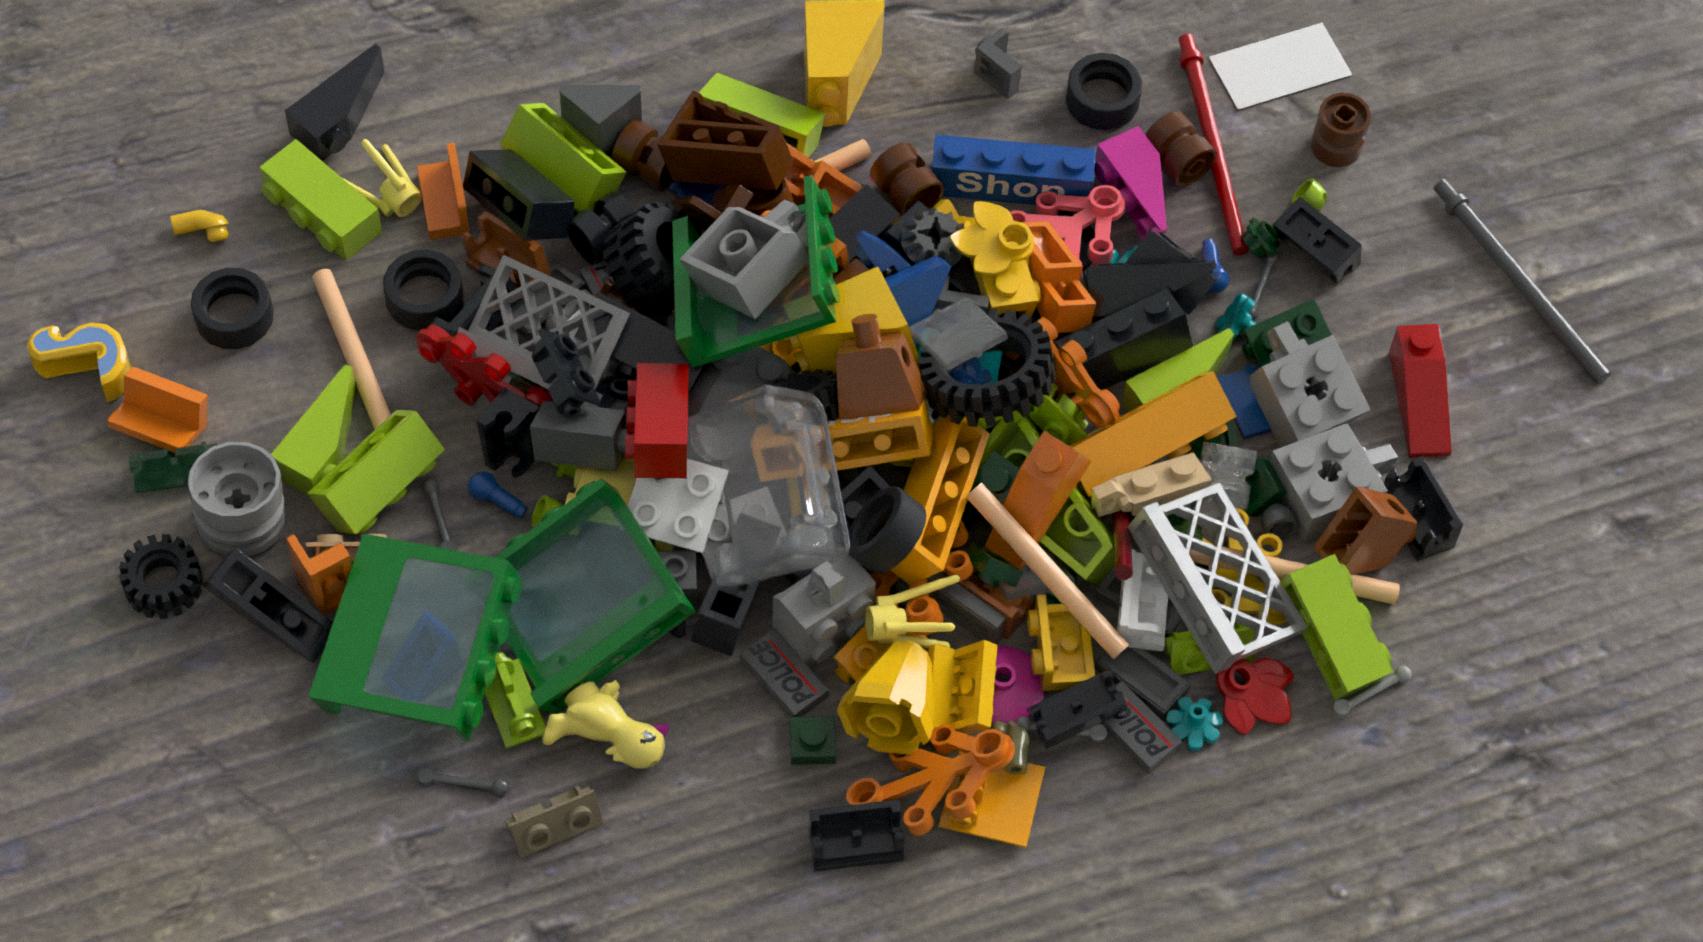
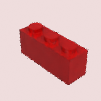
M637 363V380H628L627 433L634 434H626L625 460H634V478L687 479L689 364Z

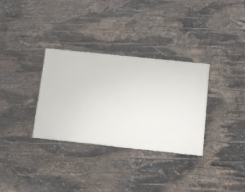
M1323 23L1209 56L1238 110L1352 75Z

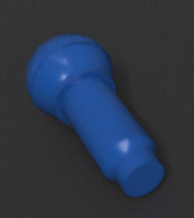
M1205 239L1202 242L1203 247L1201 249L1203 260H1216V268L1213 271L1220 275L1219 279L1208 291L1216 294L1227 288L1230 279L1228 272L1220 264L1218 249L1214 244V240Z
M485 471L477 472L470 478L468 491L474 499L491 501L511 515H517L520 518H523L528 511V507L523 505L521 500L499 487L491 473Z

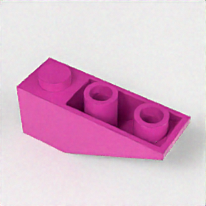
M1137 126L1099 143L1094 173L1101 184L1113 186L1120 191L1121 196L1125 200L1124 213H1127L1135 223L1141 240L1154 227H1157L1166 234L1167 225L1160 154L1141 128Z

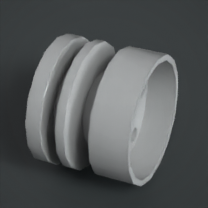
M226 442L211 447L196 459L189 471L188 489L193 505L195 525L201 541L212 551L225 556L235 547L246 556H251L264 552L276 543L285 529L286 507L282 494L281 474L275 458L264 448L248 442Z

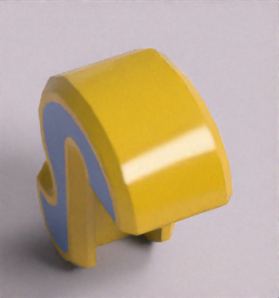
M90 322L79 325L64 337L61 336L58 326L52 325L40 328L30 336L27 342V351L35 371L40 376L46 379L99 369L101 385L107 403L120 398L124 393V375L131 369V364L120 334L107 324Z

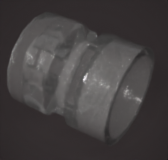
M1203 442L1200 463L1211 477L1212 485L1220 483L1234 507L1247 510L1251 486L1245 481V478L1254 473L1258 451ZM1209 499L1203 502L1216 505L1213 499Z

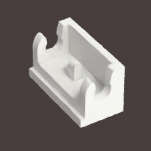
M1132 550L1133 575L1128 580H1121L1117 632L1129 644L1128 647L1163 652L1168 594L1144 554Z

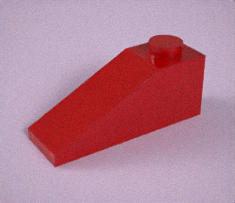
M1439 325L1397 326L1389 350V357L1409 458L1450 456L1452 449L1446 360Z

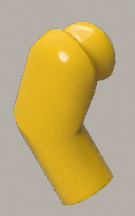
M195 210L170 216L175 236L206 229L207 239L210 242L226 240L229 237V232L226 228V225L229 223L223 215L206 210Z

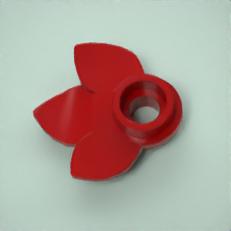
M1264 657L1251 663L1245 659H1240L1234 662L1229 669L1217 673L1216 685L1221 695L1224 696L1223 714L1228 724L1245 736L1253 728L1256 719L1277 725L1289 723L1291 721V703L1283 688L1294 679L1292 671L1283 663ZM1234 672L1242 675L1245 681L1244 685H1239L1235 682Z

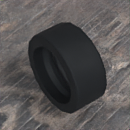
M1110 53L1087 55L1077 61L1069 72L1065 100L1069 112L1078 122L1090 128L1102 130L1119 128L1131 121L1138 111L1142 79L1138 69L1123 57ZM1095 79L1111 80L1119 84L1127 92V96L1115 103H1097L1083 94L1081 85Z
M428 249L410 251L394 260L388 266L384 275L383 286L386 307L392 318L406 328L417 331L427 329L429 323L435 317L450 322L461 309L463 304L461 274L454 261L443 253ZM430 275L438 277L445 281L448 286L447 293L440 300L431 304L416 305L406 302L399 296L400 287L408 280L417 276Z
M223 268L211 272L200 280L192 292L191 310L199 334L209 344L222 349H240L256 343L266 335L272 325L274 310L266 283L254 272L243 268ZM245 294L256 300V309L242 321L220 323L212 320L208 315V309L211 304L225 295Z
M888 487L879 491L864 505L851 524L846 537L847 552L852 558L873 573L882 574L893 569L906 558L922 535L926 523L925 508L899 487Z

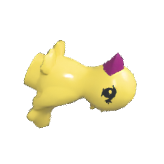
M616 680L605 683L600 690L595 682H586L572 690L565 698V703L568 706L566 713L549 716L547 726L542 735V741L544 745H552L564 736L578 735L593 741L611 742L613 746L609 747L605 753L613 755V761L622 762L634 769H646L654 766L661 760L665 749L664 738L669 732V723L650 725L628 717L617 702L620 685Z

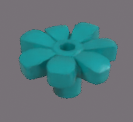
M1243 293L1238 294L1234 298L1233 303L1224 311L1225 316L1217 318L1214 329L1218 330L1217 334L1230 328L1234 333V339L1238 332L1244 334V329L1257 324L1249 314L1255 305V301Z
M1186 696L1178 700V710H1170L1168 712L1166 724L1174 727L1172 732L1181 741L1187 739V748L1190 751H1200L1203 740L1208 744H1215L1220 736V732L1217 729L1222 726L1223 717L1220 712H1209L1212 705L1210 700L1200 698L1197 703L1193 704L1191 698Z

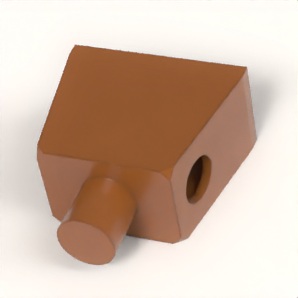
M863 314L853 318L851 323L855 337L844 340L836 353L838 412L840 420L919 410L927 395V390L905 335L901 332L881 334L876 314Z
M1356 487L1313 548L1322 559L1335 554L1339 563L1347 567L1350 575L1383 569L1391 563L1404 544L1411 543L1414 540L1417 521L1392 494Z

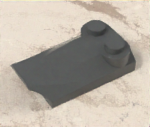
M760 347L709 362L688 395L687 459L729 470L728 476L738 481L754 455L751 442L758 424L769 422L763 389H766L769 383H775V380L780 377L786 379L788 374H798L781 357Z

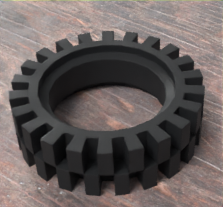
M997 309L988 310V318L981 319L979 311L970 313L972 321L965 323L962 316L953 319L954 329L943 324L938 328L939 336L931 334L927 338L928 346H922L920 351L921 358H919L920 373L927 390L926 399H928L932 410L937 409L938 415L942 418H946L950 414L952 423L960 424L965 416L967 425L977 427L979 418H985L986 427L996 426L995 417L1003 416L1005 423L1014 421L1013 411L1017 410L1022 417L1031 413L1029 403L1039 407L1044 402L1043 395L1049 396L1053 390L1052 383L1055 384L1056 369L1050 338L1047 331H1043V327L1038 321L1031 322L1030 316L1023 314L1017 320L1016 312L1007 310L1003 318H999ZM1007 351L1018 354L1025 360L1023 367L1018 372L994 383L982 385L965 384L955 381L950 376L952 369L958 363L979 353Z

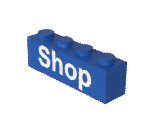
M935 135L932 172L944 186L943 197L1036 205V197L1045 191H1051L1057 195L1087 197L1093 189L1096 149Z

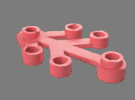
M1110 185L1095 187L1087 197L1057 195L1054 192L1045 191L1036 197L1037 214H1026L1020 210H1014L1010 213L1014 221H1049L1081 265L1082 262L1079 259L1082 230L1095 222V238L1089 243L1088 256L1095 264L1109 263L1113 258V243L1110 240L1111 223L1118 220L1124 214L1125 200L1121 196L1120 191ZM1060 210L1078 212L1072 217L1057 216ZM1102 249V250H1105V251H1104V252H1099V251H1096V250Z

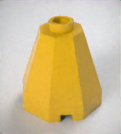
M894 642L876 659L842 696L837 708L838 715L848 735L857 739L859 733L869 738L867 746L877 752L912 755L917 751L921 742L924 745L930 740L934 729L932 663L928 652L915 642Z

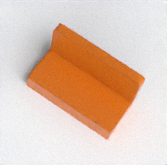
M455 142L446 143L449 161L417 166L429 240L460 236L464 232L470 234Z
M132 366L124 375V401L108 417V427L176 454H183L207 427L208 395Z
M294 534L287 537L286 542L296 580L314 608L324 616L338 609L352 568L350 555L343 544L339 543L310 559Z

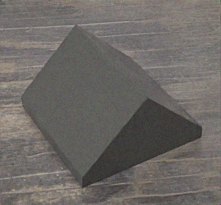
M560 85L559 87L561 117L610 158L615 143L623 129L633 120L642 122L641 85Z

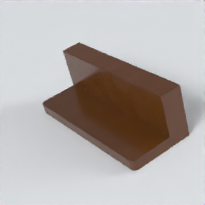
M741 185L716 190L708 204L693 195L672 200L671 205L677 211L682 210L692 222L695 221L701 229L706 231L728 207L745 209L753 193Z

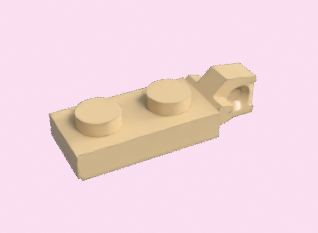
M1194 452L1115 476L1102 484L1092 487L1091 506L1098 517L1120 510L1123 512L1130 511L1133 516H1136L1143 507L1158 502L1160 506L1212 486V479Z

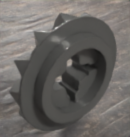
M936 207L924 212L918 209L904 223L901 231L902 248L906 255L916 264L937 256L944 259L950 266H953L963 257V254L959 253L953 246L950 236L956 231L964 229V223H958L953 218L952 212L944 214L938 212ZM932 227H935L938 231V236L942 237L936 250L934 249L931 237L928 236Z

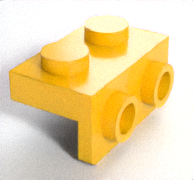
M1007 242L1010 245L1019 246L1016 242ZM1029 257L1020 262H1011L1005 271L998 274L985 275L974 272L981 295L989 297L987 314L988 310L998 309L999 314L1006 313L1009 310L1018 311L1020 317L1023 314L1032 317L1037 304L1040 303L1041 292L1037 280H1032L1028 268ZM970 258L972 267L974 265L975 258Z
M1046 594L1036 595L1034 610L1027 611V626L1029 636H1036L1037 649H1032L1031 664L1033 675H1040L1042 691L1066 690L1095 676L1091 635L1063 604L1047 605Z
M982 640L956 650L939 643L929 646V658L932 663L934 729L940 725L948 724L955 731L970 735L991 728L996 675V644Z

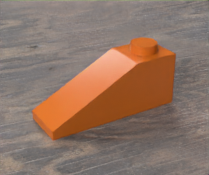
M1043 431L1020 467L1003 506L1039 544L1092 461L1046 431ZM993 528L985 547L1022 570L1026 563Z

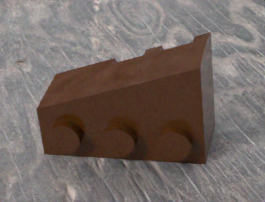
M696 91L691 92L657 144L673 181L725 186L741 185L747 188L777 190L794 163L779 125L747 112H743L740 115L729 110L727 104L717 101L715 104L705 101L702 95Z

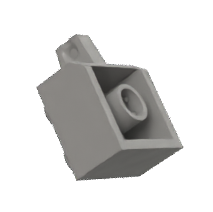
M783 200L763 218L740 207H728L685 252L680 261L700 293L756 319L809 262V255L796 234L804 224L805 219L797 205L787 200Z
M1289 322L1276 326L1266 333L1273 352L1269 354L1271 363L1260 367L1249 378L1251 390L1280 448L1340 425L1351 423L1371 410L1334 335L1308 346L1304 339L1298 340ZM1305 391H1308L1310 393V396H1307Z
M1348 423L1273 450L1270 463L1288 492L1279 501L1281 505L1290 507L1294 512L1298 523L1297 533L1303 543L1306 544L1321 537L1356 487L1387 493L1388 490L1381 480L1383 478L1382 475L1395 468L1398 456L1390 444L1366 450L1365 447L1360 445Z
M842 550L836 554V557L830 561L826 560L814 568L812 573L773 597L772 630L775 629L808 667L815 662L818 664L823 663L836 652L838 646L852 638L865 625L867 606H874L876 582L857 560L852 558L848 552Z

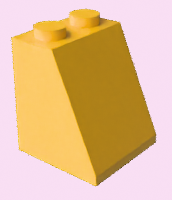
M884 0L805 1L804 72L806 106L825 113L824 127L847 124L882 55Z
M879 267L836 285L840 302L835 304V323L788 337L793 350L801 349L794 353L801 372L809 370L810 373H813L816 369H823V372L830 370L834 374L837 373V351L844 340L855 337L851 320L863 314H876L881 334L901 332L905 335L920 372L919 355L909 326ZM812 296L785 307L790 322L820 313Z

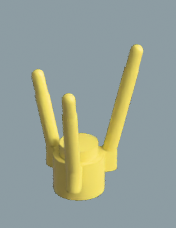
M362 140V146L387 176V179L380 187L382 200L346 179L344 180L376 206L386 217L391 216L393 212L399 217L409 215L421 203V191L412 183L388 145H382L381 150L391 167L369 140Z
M959 575L941 578L894 595L876 596V606H867L865 611V629L868 640L876 641L877 644L911 641L917 643L922 648L928 649L930 645L939 643L950 648V644L945 641L907 636L905 634L906 632H951L955 629L953 623L907 622L905 610L897 608L895 604L958 583L960 581Z

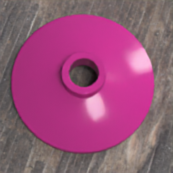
M997 645L996 675L1008 676L1010 680L1002 683L995 678L991 725L996 721L1008 723V720L1016 721L1020 716L1030 718L1027 708L1043 701L1045 691H1042L1040 675H1033L1031 656L1015 647Z

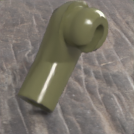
M1008 720V723L994 722L992 729H997L1008 735L1015 746L1014 757L1005 766V771L1014 775L1025 774L1027 772L1029 754L1028 733L1015 721Z

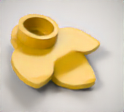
M983 201L974 202L973 205L976 225L956 231L950 236L951 243L959 253L975 258L974 272L985 275L1001 273L1009 267L1011 262H1020L1027 259L1032 254L1035 245L1034 236L1027 225L1014 221L1011 213L1006 208ZM1007 242H1016L1019 246H1013Z

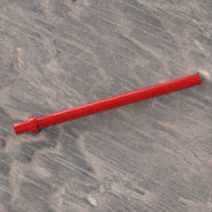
M1189 33L1183 34L1178 39L1182 52L1179 58L1180 64L1187 72L1203 137L1217 152L1216 161L1211 169L1233 254L1237 256L1244 255L1249 251V248L1242 239L1244 229L1201 67L1204 63L1201 51L1197 50L1194 36Z

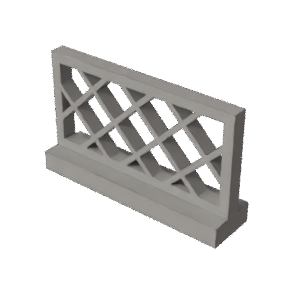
M503 255L469 330L459 327L457 333L460 332L467 335L477 347V350L474 352L481 357H489L491 353H496L510 364L512 372L548 389L558 380V377L550 384L545 383L531 358L533 353L531 351L537 342L543 341L538 332L542 329L539 318L554 311L557 327L549 330L550 332L559 335L564 334L570 338V331L584 325L587 341L577 346V356L579 357L590 351L592 362L587 372L594 379V389H596L630 313ZM515 269L519 273L521 287L507 293L506 283L512 270ZM548 285L551 300L537 307L533 292ZM524 297L527 313L513 320L510 304ZM578 298L581 315L566 321L563 305ZM500 309L504 325L492 331L486 330L485 328L492 313ZM607 312L612 314L613 317L606 332L597 336L593 319ZM530 323L533 339L519 346L516 330ZM596 392L599 399L601 400L603 395ZM584 402V403L582 404V405H585V406H593V407H597V406H598V405H594V404H591V403H588V402Z
M1220 483L1160 506L1158 502L1147 505L1141 509L1127 527L1215 674L1229 669L1234 662L1300 635L1308 628ZM1213 499L1221 512L1220 521L1199 513L1201 503ZM1174 514L1189 520L1186 534L1174 530L1166 516ZM1196 524L1217 532L1214 546L1193 538ZM1224 535L1238 540L1243 548L1242 557L1221 549ZM1190 548L1211 557L1208 571L1194 564L1189 555ZM1218 560L1239 568L1236 582L1215 574ZM1246 572L1260 576L1265 584L1264 593L1244 586ZM1212 585L1233 593L1230 607L1217 602L1211 592ZM1241 597L1261 604L1258 619L1238 611ZM1269 608L1281 612L1290 626L1282 629L1267 623L1266 619ZM1235 622L1255 630L1253 642L1243 645L1234 630Z

